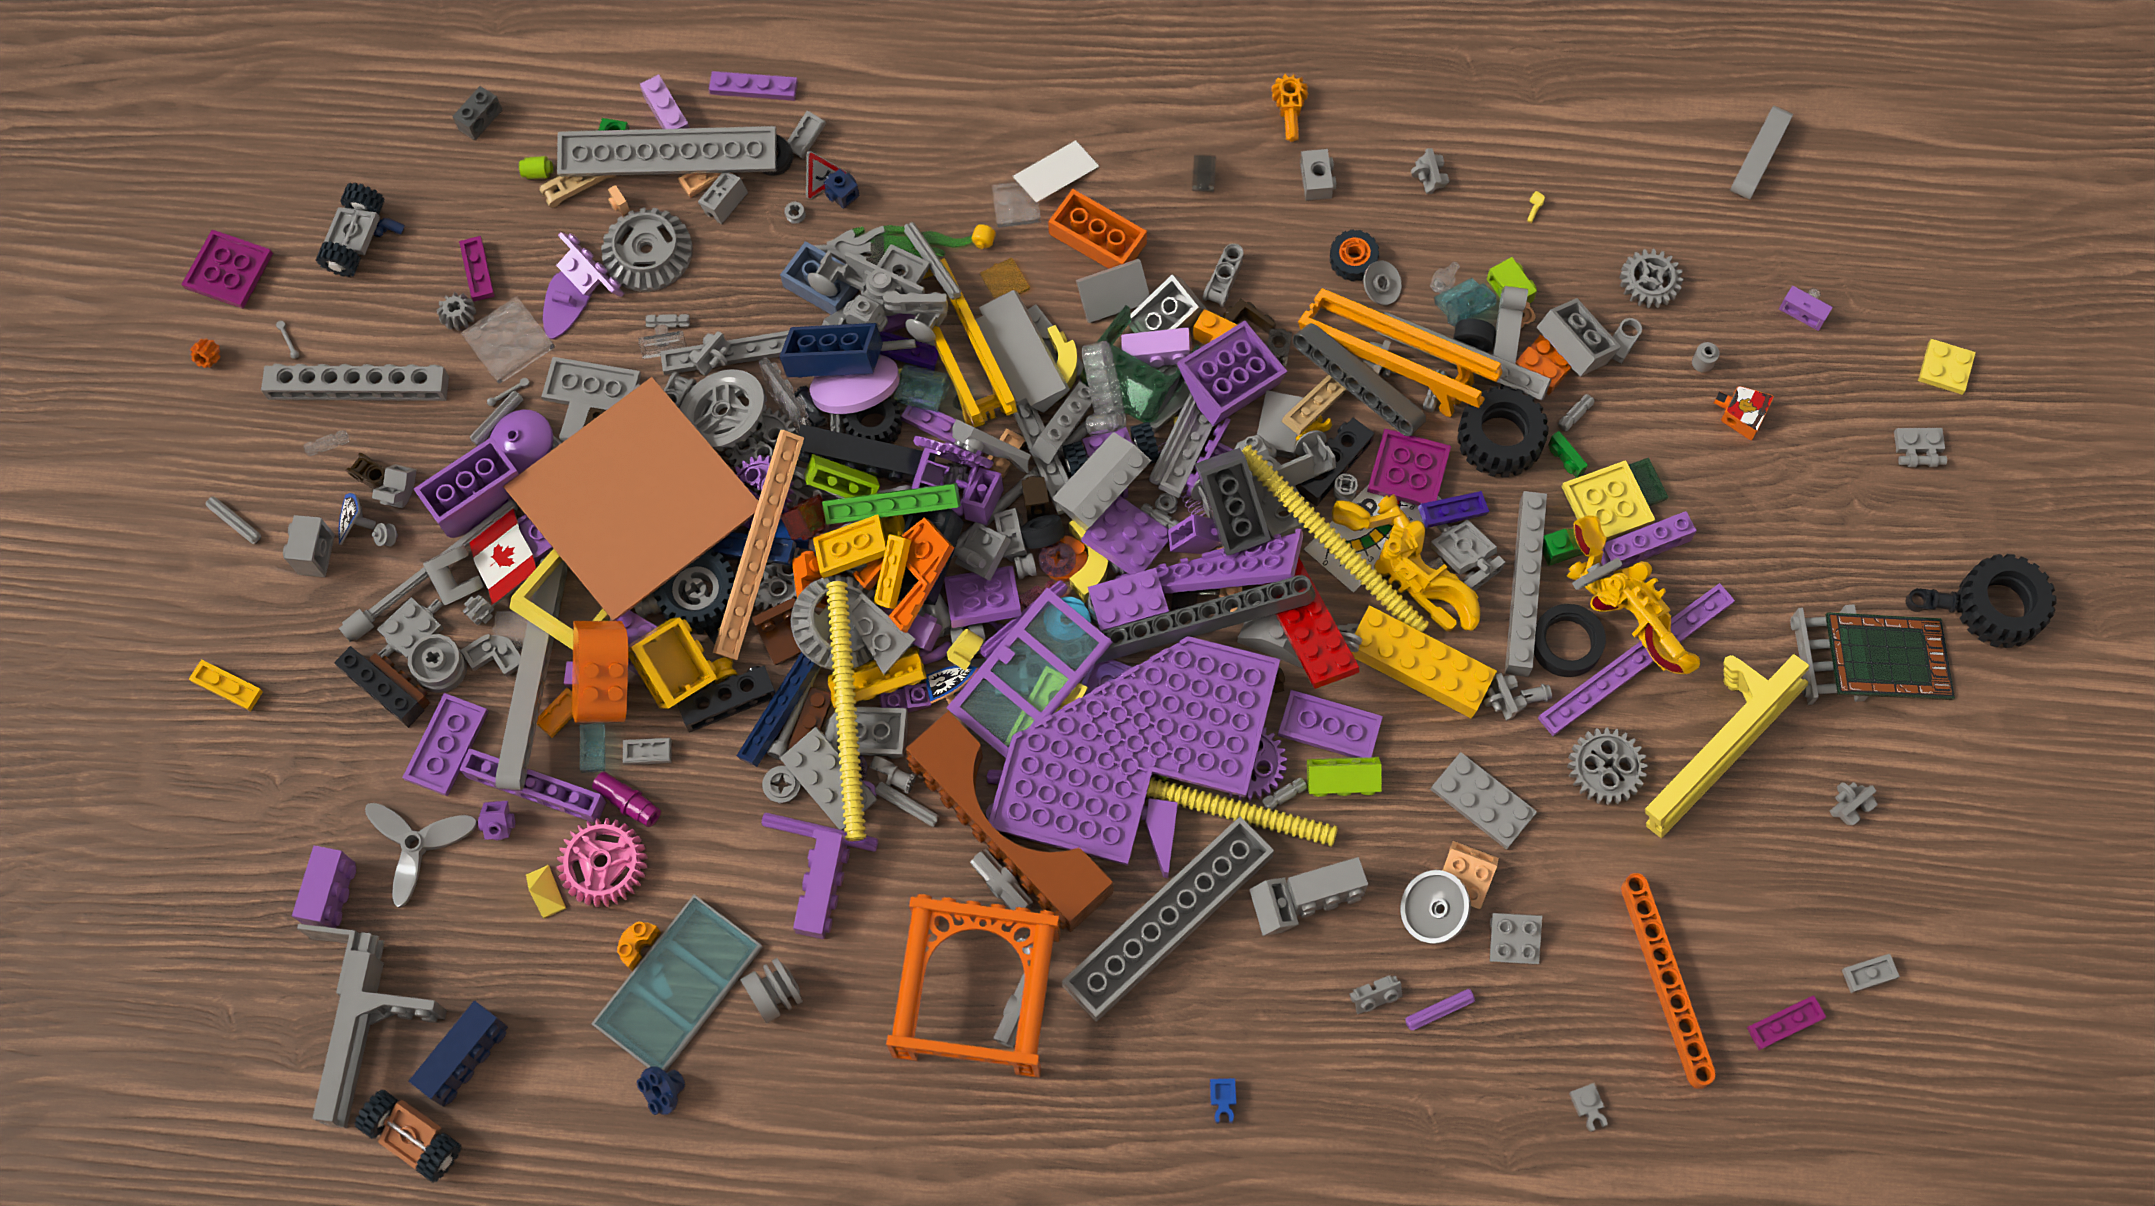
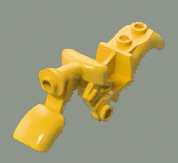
M1395 494L1390 497L1386 495L1378 504L1380 509L1377 513L1380 515L1372 517L1366 509L1358 504L1349 501L1335 502L1331 512L1332 521L1346 526L1352 531H1359L1364 528L1367 530L1393 523L1389 539L1385 540L1379 559L1376 560L1373 568L1382 577L1391 576L1388 584H1392L1394 581L1398 582L1401 585L1397 590L1398 593L1407 591L1420 606L1431 614V619L1446 632L1453 630L1456 626V620L1444 609L1436 607L1428 599H1439L1452 605L1458 612L1460 623L1464 630L1471 631L1477 627L1480 621V605L1476 592L1459 580L1455 574L1450 573L1445 564L1435 570L1423 562L1420 553L1424 544L1425 526L1423 522L1418 520L1410 522L1398 506Z

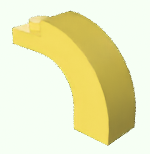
M1056 325L1047 328L1048 337L1058 356L1056 364L1069 389H1071L1078 372L1075 343L1073 340L1067 342L1064 332H1059Z
M1074 520L1069 522V532L1081 541L1087 530L1084 531ZM1084 544L1088 560L1085 566L1069 579L1070 587L1086 603L1089 597L1088 587L1105 582L1109 560Z

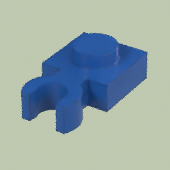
M1235 1078L1210 1079L1211 1106H1218L1214 1117L1216 1124L1219 1123L1220 1114L1226 1113L1229 1116V1123H1232L1234 1114L1229 1105H1236Z

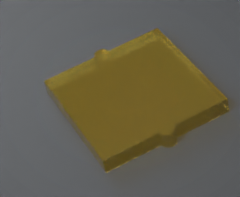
M1012 257L999 264L994 263V266L980 272V276L994 300L1012 290L1017 291L1019 295L1030 290L1028 283Z

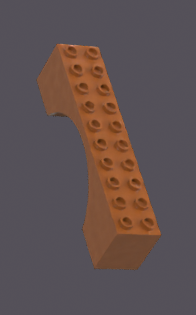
M949 711L905 748L908 756L906 760L909 762L908 767L917 776L919 774L925 779L924 784L928 789L939 793L941 802L948 809L952 807L955 810L957 819L964 826L968 824L971 827L973 836L980 843L985 842L988 845L989 853L997 861L1001 859L1004 862L1005 867L1011 874L1021 880L1022 888L1029 895L1033 893L1038 898L1037 903L1043 910H1050L1055 913V916H1059V924L1062 930L1067 928L1071 933L1113 894V881L1080 847L1062 852H1042L1028 849L1008 840L990 824L976 798V779L983 760L981 744Z

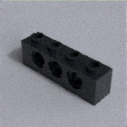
M1354 417L1348 423L1344 422L1339 427L1338 435L1334 439L1330 438L1325 443L1335 455V459L1338 460L1336 468L1320 474L1324 477L1321 480L1313 477L1295 486L1299 494L1316 507L1332 490L1336 478L1339 475L1345 474L1373 442L1375 433ZM1349 442L1352 444V446L1345 447L1342 445V443Z
M352 646L334 662L347 677L408 728L425 711L415 699Z
M765 665L762 667L754 666L748 669L747 673L739 676H729L724 682L717 685L709 684L705 686L702 691L691 694L678 702L677 705L684 724L690 733L770 701L776 692ZM746 685H754L751 691H742ZM726 693L732 694L729 700H720L722 695ZM701 703H709V706L706 709H698Z

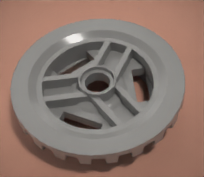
M640 208V211L635 213L632 210L624 218L620 216L615 225L611 224L608 234L604 235L601 251L605 268L609 275L616 279L621 286L630 290L649 292L665 288L683 275L691 261L693 248L690 234L677 216H672L666 210L662 212L658 208H653L652 210ZM661 227L666 229L671 234L673 241L667 244L658 229ZM633 229L624 245H621L622 238ZM644 245H651L653 247L649 253L641 252V248ZM643 264H654V265H652V266H647V267H636V266H635V265H643Z
M724 370L705 377L693 386L684 397L679 409L713 449L724 451L725 448H733L744 442L757 430L758 423H761L763 420L762 413H765L767 409L765 405L767 396L760 382L750 373L742 370ZM737 397H747L749 405L745 407ZM722 408H728L726 413L718 415Z
M834 575L824 579L822 577L810 583L797 597L791 613L792 634L799 649L812 662L830 670H835L832 669L834 662L831 660L834 657L831 654L833 647L827 643V639L831 640L830 636L832 635L829 632L831 628L829 621L831 618L828 617L830 613L828 606L830 604L819 615L814 612L816 605L829 591L826 585L834 581L847 583L848 587L845 590L848 591L846 597L849 599L847 602L849 607L861 593L874 603L875 593L872 590H866L859 582L849 576L841 577L840 575ZM849 616L850 624L848 626L851 627V631H849L851 638L849 641L852 642L850 648L853 651L850 655L853 656L851 663L854 665L851 669H855L868 662L873 656Z

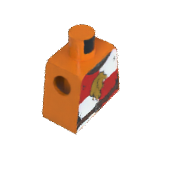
M1737 386L1732 397L1719 391L1713 404L1726 409L1721 418L1723 423L1752 441L1774 396Z

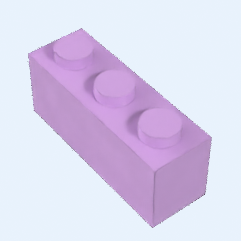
M660 75L640 83L643 96L662 129L689 128L686 119Z
M1189 327L1122 335V359L1125 370L1177 365L1178 361L1192 353Z

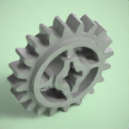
M1643 249L1641 255L1635 252L1633 258L1628 257L1626 264L1622 266V272L1619 276L1622 279L1620 287H1626L1624 295L1632 294L1630 301L1639 300L1638 306H1641L1643 302H1646L1647 308H1650L1652 303L1657 308L1660 307L1661 302L1668 305L1670 299L1675 300L1676 293L1680 292V285L1683 282V278L1680 277L1682 270H1676L1679 263H1670L1672 256L1664 258V251L1659 255H1656L1655 249L1652 250L1651 254H1648L1646 249ZM1638 269L1640 278L1636 281L1634 272ZM1665 276L1668 280V286L1666 288L1662 286L1664 282L1663 277Z

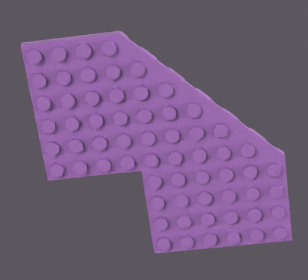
M1187 636L1180 640L1179 643L1162 650L1142 664L1132 667L1112 681H1108L1095 688L1082 698H1078L1065 705L1061 710L1035 722L1031 727L1012 736L989 817L990 824L1000 833L1066 850L1080 847L1089 856L1128 865L1152 774L1246 797L1280 659Z

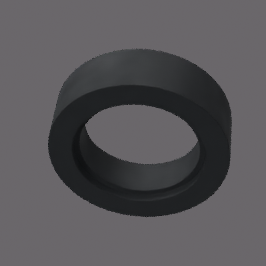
M1575 604L1554 606L1547 610L1536 624L1534 656L1544 669L1557 676L1576 677L1583 675L1597 664L1606 644L1604 627L1598 617L1585 607ZM1560 621H1572L1581 625L1590 637L1591 648L1589 653L1578 660H1564L1557 657L1547 645L1546 632L1548 628Z

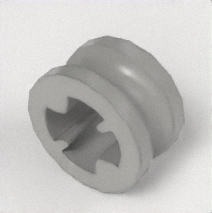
M791 202L785 207V215L789 222L797 224L805 219L806 213L801 203ZM796 209L799 214L794 216L791 211Z

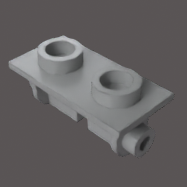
M1388 975L1374 981L1376 990H1372L1369 984L1353 989V992L1349 995L1352 1002H1355L1356 1013L1372 1011L1377 1006L1392 1003L1402 997L1401 982L1397 980L1396 976L1391 977Z

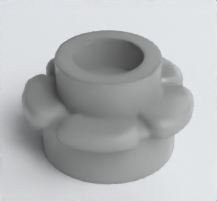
M1163 493L1156 499L1155 506L1161 512L1172 514L1177 510L1176 504H1178L1175 496Z

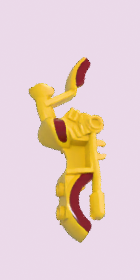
M1588 515L1574 521L1576 542L1584 555L1589 556V559L1584 563L1578 561L1569 568L1570 573L1567 577L1572 580L1579 579L1588 573L1586 569L1601 563L1604 553L1602 550L1605 547L1607 538L1602 531L1600 520L1596 516ZM1641 561L1634 564V566L1618 569L1613 572L1614 575L1611 577L1600 578L1585 586L1594 595L1590 602L1593 610L1606 612L1626 608L1634 613L1638 619L1639 626L1632 635L1634 637L1638 636L1643 646L1647 648L1651 658L1663 671L1667 670L1675 674H1689L1699 668L1700 658L1696 654L1685 651L1673 633H1671V615L1669 614L1671 610L1662 600L1666 593L1665 588L1660 591L1654 588V584L1658 582L1657 578L1644 583L1646 578L1652 573V567L1648 562Z

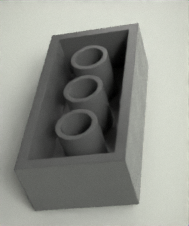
M1237 448L1195 463L1218 538L1225 554L1229 556L1270 541L1271 538L1248 463L1241 449Z

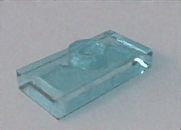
M604 723L580 725L581 773L605 771Z

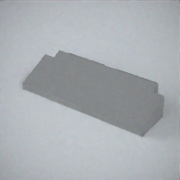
M1012 290L979 307L983 316L975 320L1015 399L1016 406L1019 404L1025 406L1029 403L1031 407L1044 413L1070 389L1019 293Z

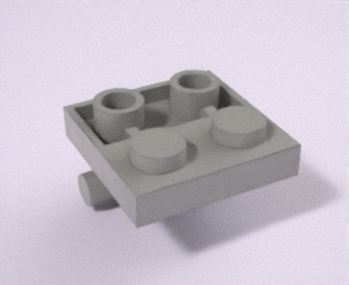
M975 522L962 548L955 547L953 554L958 556L955 563L990 581L1012 539Z

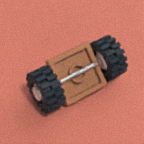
M383 1089L380 1092L377 1091L375 1096L372 1095L369 1102L366 1101L365 1107L359 1111L360 1115L355 1119L357 1121L354 1125L358 1130L371 1139L381 1135L378 1141L379 1144L412 1166L432 1183L437 1182L439 1178L441 1179L444 1176V1173L449 1171V1167L453 1166L454 1160L458 1158V1153L461 1152L462 1146L459 1142L446 1133L439 1134L441 1129L439 1125L404 1100L399 1101Z

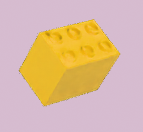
M680 617L666 621L628 645V658L659 708L669 709L717 679L714 674L717 672L715 666L710 660L706 661L702 654L704 652L702 645L697 639L694 641L690 634L692 631L690 625L685 619L682 620Z

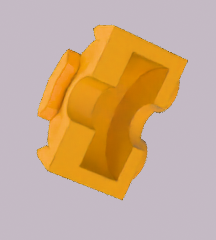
M636 922L622 934L618 942L617 952L620 955L621 961L632 972L643 959L640 954L641 949L645 946H653L662 933L660 929L650 923Z

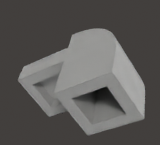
M397 464L387 467L385 469L383 486L373 489L372 498L380 500V503L399 508L405 507L414 489L417 469Z

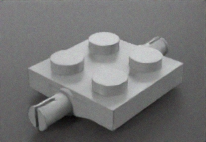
M1469 520L1449 527L1447 524L1435 526L1442 534L1431 541V548L1459 575L1476 566L1483 570L1485 574L1492 571L1493 566L1486 559L1497 553V546Z
M411 597L377 628L388 643L378 655L381 658L384 655L389 657L396 651L408 659L412 646L420 638L430 634H439L444 629L434 617V614L444 605L436 599L426 608L419 605Z

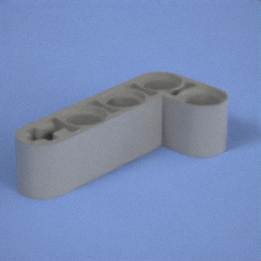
M1504 286L1500 297L1492 355L1515 364L1528 289Z

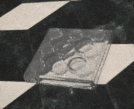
M517 296L461 332L463 338L498 384H501L555 348L552 341Z
M767 357L760 360L759 365L768 392L787 416L788 420L792 421L794 428L799 434L801 424L811 426L807 419L809 415L805 410V403L800 396L795 397L792 385L787 379H782L780 376L782 373L775 362L771 364Z

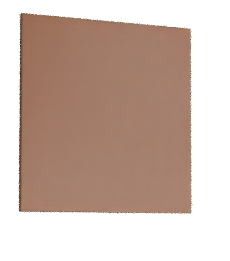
M652 377L503 486L613 621H616L753 517L759 502Z

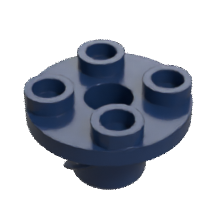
M651 1066L642 1072L641 1078L637 1080V1087L647 1100L648 1108L652 1114L657 1115L660 1113L667 1115L676 1109L678 1103L677 1094L684 1090L685 1080L677 1070H671L666 1073L657 1066Z

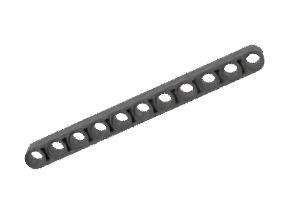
M1299 575L1101 631L1113 643L1095 664L1180 641L1187 636H1198L1308 605L1315 598L1314 588L1308 577ZM1307 588L1305 591L1299 592L1301 589ZM1283 595L1281 598L1275 599L1277 596ZM1261 601L1259 604L1253 605L1255 602ZM1237 608L1235 611L1230 612L1231 609ZM1215 614L1213 617L1207 618L1209 615ZM1192 620L1189 624L1184 625L1187 621ZM1090 635L1070 640L1063 645V656L1072 668L1078 669L1099 642ZM1079 652L1076 656L1072 657L1074 653Z

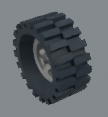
M709 549L655 590L653 594L667 621L680 617L688 622L691 629H696L697 634H704L703 628L708 627L710 632L716 630L714 624L722 623L735 581V575L729 562L725 561L724 556L720 553L715 555L714 550ZM702 580H706L713 585L711 596ZM684 588L693 605L682 600Z

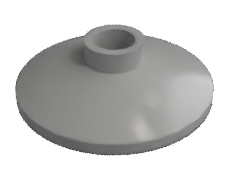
M1376 261L1370 264L1365 271L1364 288L1373 302L1379 305H1389L1395 302L1400 295L1401 278L1397 269L1392 264L1386 261Z

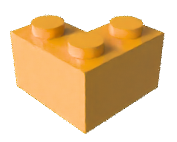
M1204 309L1193 327V339L1206 345L1237 326V324Z

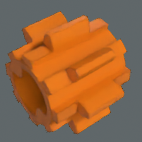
M200 339L190 348L192 351L191 360L199 367L203 366L206 368L208 366L210 368L221 358L219 355L220 347L214 340Z

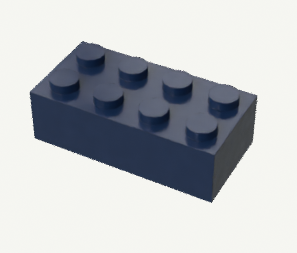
M877 323L790 327L779 357L787 378L873 374L883 342Z
M474 1000L408 1082L439 1105L444 1107L446 1103L450 1104L457 1096L459 1087L463 1083L466 1084L472 1078L473 1070L479 1063L482 1064L489 1057L490 1049L494 1044H498L503 1040L508 1026Z

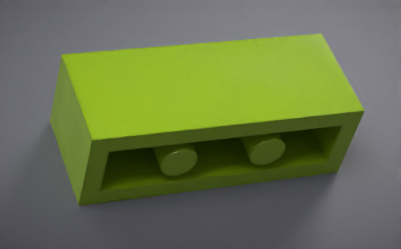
M813 454L804 473L806 484L845 498L877 494L880 487L876 476Z
M1379 757L1307 759V788L1309 794L1324 797L1329 793L1349 796L1351 793L1361 792L1363 795H1374L1375 792H1382V768Z

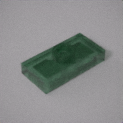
M1649 458L1629 464L1648 506L1668 499V495Z

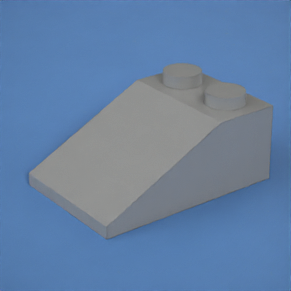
M1172 274L1126 318L1125 322L1134 333L1190 328L1196 323L1206 307L1182 278Z

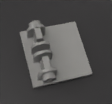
M1493 913L1492 918H1490L1492 930L1489 961L1539 964L1542 915Z

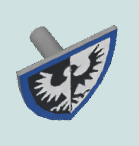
M348 493L344 497L338 528L340 545H342L353 524L372 530L376 525V521L363 517L362 507L356 494Z

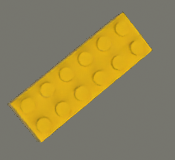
M1370 605L1355 632V635L1362 638V643L1358 645V652H1351L1355 659L1469 718H1472L1477 712L1497 672L1489 666Z

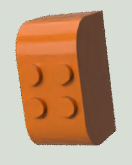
M574 621L571 713L575 723L625 722L628 683V636L623 622Z

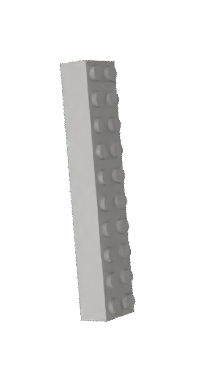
M1239 817L1062 980L1063 988L1097 1022L1273 858L1274 850Z

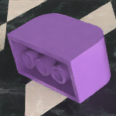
M491 437L415 487L414 491L446 536L456 538L470 532L506 504L508 499H512L503 486L518 476L519 473Z

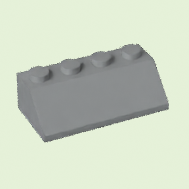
M1113 432L1051 500L1086 531L1151 460L1133 443Z

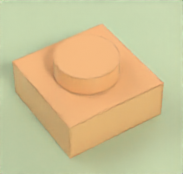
M617 186L609 188L608 191L611 198L608 200L614 210L618 209L622 216L630 212L628 204Z

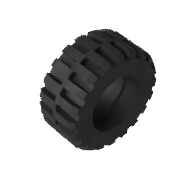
M1496 386L1491 387L1488 393L1486 390H1483L1481 396L1485 400L1481 406L1477 408L1468 404L1463 411L1457 436L1458 443L1461 444L1460 451L1462 455H1467L1466 461L1470 465H1477L1476 470L1481 473L1485 470L1489 472V476L1495 477L1496 474H1501V477L1505 478L1509 477L1510 473H1513L1514 476L1522 474L1523 469L1527 471L1533 466L1534 462H1537L1543 451L1549 433V426L1546 425L1548 422L1547 415L1545 413L1541 414L1543 411L1541 404H1535V398L1530 394L1528 396L1524 395L1521 389L1517 388V391H1514L1509 386H1504L1503 389H1498ZM1493 418L1508 419L1520 428L1524 439L1512 446L1498 445L1486 437L1482 424Z
M1997 554L1982 560L1962 580L1959 585L1960 589L1957 591L1959 597L1958 606H1956L1957 612L1962 613L1960 617L1962 624L1966 623L1969 626L1967 630L1971 634H1977L1979 636L1978 640L1983 643L1987 640L1994 647H1999L2001 644H2003L2004 648H2012L2015 644L2016 646H2021L2035 638L2050 623V619L2054 616L2056 610L2053 606L2057 604L2056 595H2052L2055 588L2053 583H2048L2047 581L2050 577L2046 572L2042 573L2038 569L2040 566L2035 562L2030 564L2027 562V558L2021 556L2017 559L2014 554H2006L2004 557L2001 554ZM2003 585L2015 591L2023 602L2024 616L2009 617L1997 611L1988 598V586Z

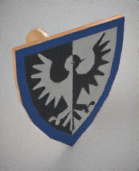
M956 665L927 674V679L925 680L930 702L934 703L946 698L948 704H950L955 698L954 693L962 690L977 672L978 667L968 666L966 670H963Z

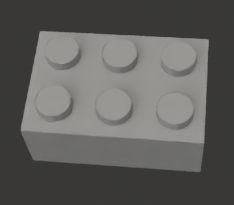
M1578 298L1551 309L1537 326L1543 336L1555 347L1557 352L1563 356L1580 377L1606 365L1621 348Z
M1357 857L1289 877L1287 886L1296 916L1301 915L1304 918L1315 914V910L1324 908L1325 911L1337 908L1338 904L1347 901L1348 904H1352L1362 900L1361 897L1364 896L1368 883L1360 859Z

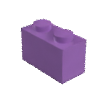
M979 468L963 501L966 520L987 525L1003 492L1001 473Z

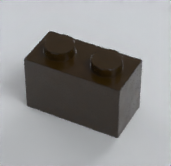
M1030 476L1026 480H1021L1027 522L1040 516L1050 515L1045 478Z

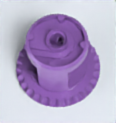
M915 436L914 444L924 448L911 489L919 488L920 483L927 486L944 485L943 479L950 467L929 461L930 454L971 467L966 482L956 479L955 482L958 487L964 488L960 500L961 506L950 508L958 516H962L964 514L963 501L977 474L978 468L990 469L994 461L966 451L964 448L946 442L944 444L928 438Z

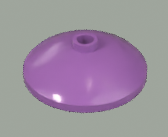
M518 410L506 415L496 424L490 435V438L492 437L519 474L548 454L553 445V431L550 423L541 414L532 410Z

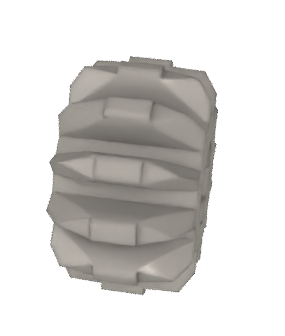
M454 292L452 297L445 295L446 301H439L440 308L437 309L441 324L446 325L449 330L455 327L459 331L461 326L468 328L467 323L474 322L473 315L476 314L472 299L467 298L464 293L458 296Z

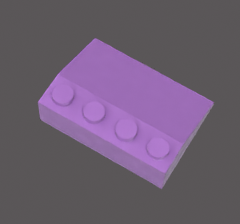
M1243 321L1177 362L1199 410L1212 426L1265 394L1266 390L1270 391L1278 386L1287 373V370L1246 321Z

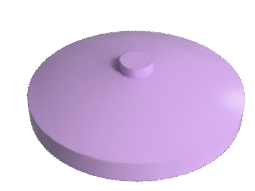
M880 355L881 358L878 359L873 374L815 376L810 385L813 403L820 410L833 414L854 413L871 408L884 401L896 390L900 382L897 365L891 358Z

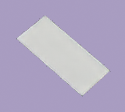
M1074 141L1015 174L1013 177L1034 201L1038 202L1096 169L1099 165L1077 141Z

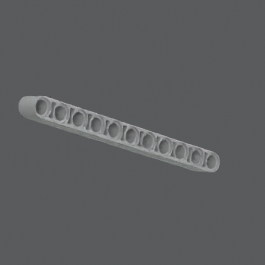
M564 561L557 566L534 593L532 600L533 604L556 619L559 616L567 577V564ZM530 621L527 624L496 773L497 789L523 790L554 641V637Z

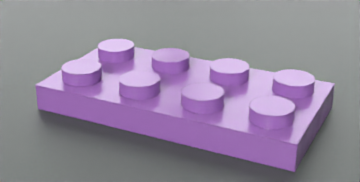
M1291 690L1278 736L1352 758L1371 757L1383 716Z
M444 693L402 778L405 781L448 796L460 772L459 769L469 748L471 749L489 711L486 708Z

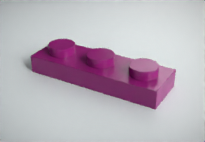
M481 236L459 241L473 302L495 297Z
M1813 995L1748 1026L1747 1030L1758 1050H1761L1825 1019L1826 1015Z

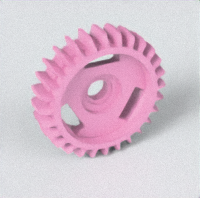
M596 818V825L592 826L589 821H586L587 828L583 829V827L578 825L579 833L576 834L570 831L573 839L571 841L564 839V842L568 845L567 848H559L564 856L557 857V860L563 863L557 866V870L564 872L559 875V879L565 881L562 885L565 889H570L568 893L572 897L576 895L575 898L579 902L585 898L584 902L588 906L593 901L594 905L599 907L600 902L603 901L604 905L609 907V900H613L618 905L617 897L621 896L624 900H627L625 893L629 891L634 894L632 886H641L637 878H645V874L640 869L647 868L646 863L641 862L647 859V855L641 853L646 848L643 844H639L641 838L635 836L636 832L633 829L628 831V825L625 823L620 827V822L615 820L611 825L610 820L606 818L604 824H602ZM599 835L619 837V842L598 841L596 837ZM599 855H605L608 858L607 864L603 867L595 866V859ZM578 860L585 881L581 883L577 882L573 870V862ZM628 867L630 870L626 877L618 885L612 887L611 884Z

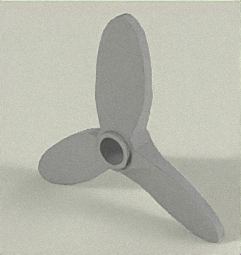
M369 803L365 807L366 815L371 823L383 835L401 845L402 848L392 890L393 901L398 908L405 906L413 894L420 872L422 855L428 850L444 848L462 840L477 827V820L475 818L460 815L434 822L417 832L413 831L398 814L383 805ZM414 840H419L417 847L410 849V844Z

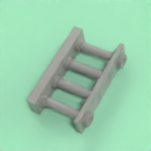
M1855 604L1845 605L1838 614L1856 615ZM1798 608L1791 617L1790 624L1791 629L1795 630L1799 657L1809 665V670L1803 675V680L1808 681V686L1802 693L1807 698L1808 705H1813L1819 698L1818 694L1844 692L1840 691L1839 683L1816 685L1814 672L1837 670L1836 661L1812 662L1810 649L1834 648L1832 639L1809 640L1806 627L1830 626L1829 616L1805 618L1803 608ZM1842 628V644H1848L1847 629ZM1849 628L1850 643L1862 645L1859 629ZM1842 645L1843 649L1846 650L1847 658L1845 661H1851L1850 646ZM1851 646L1853 660L1855 662H1865L1863 647ZM1845 662L1846 671L1850 672V678L1854 679L1853 664ZM1854 663L1856 678L1868 679L1866 664ZM1857 680L1862 682H1869L1867 680ZM1850 692L1854 694L1855 702L1865 701L1871 694L1868 692Z

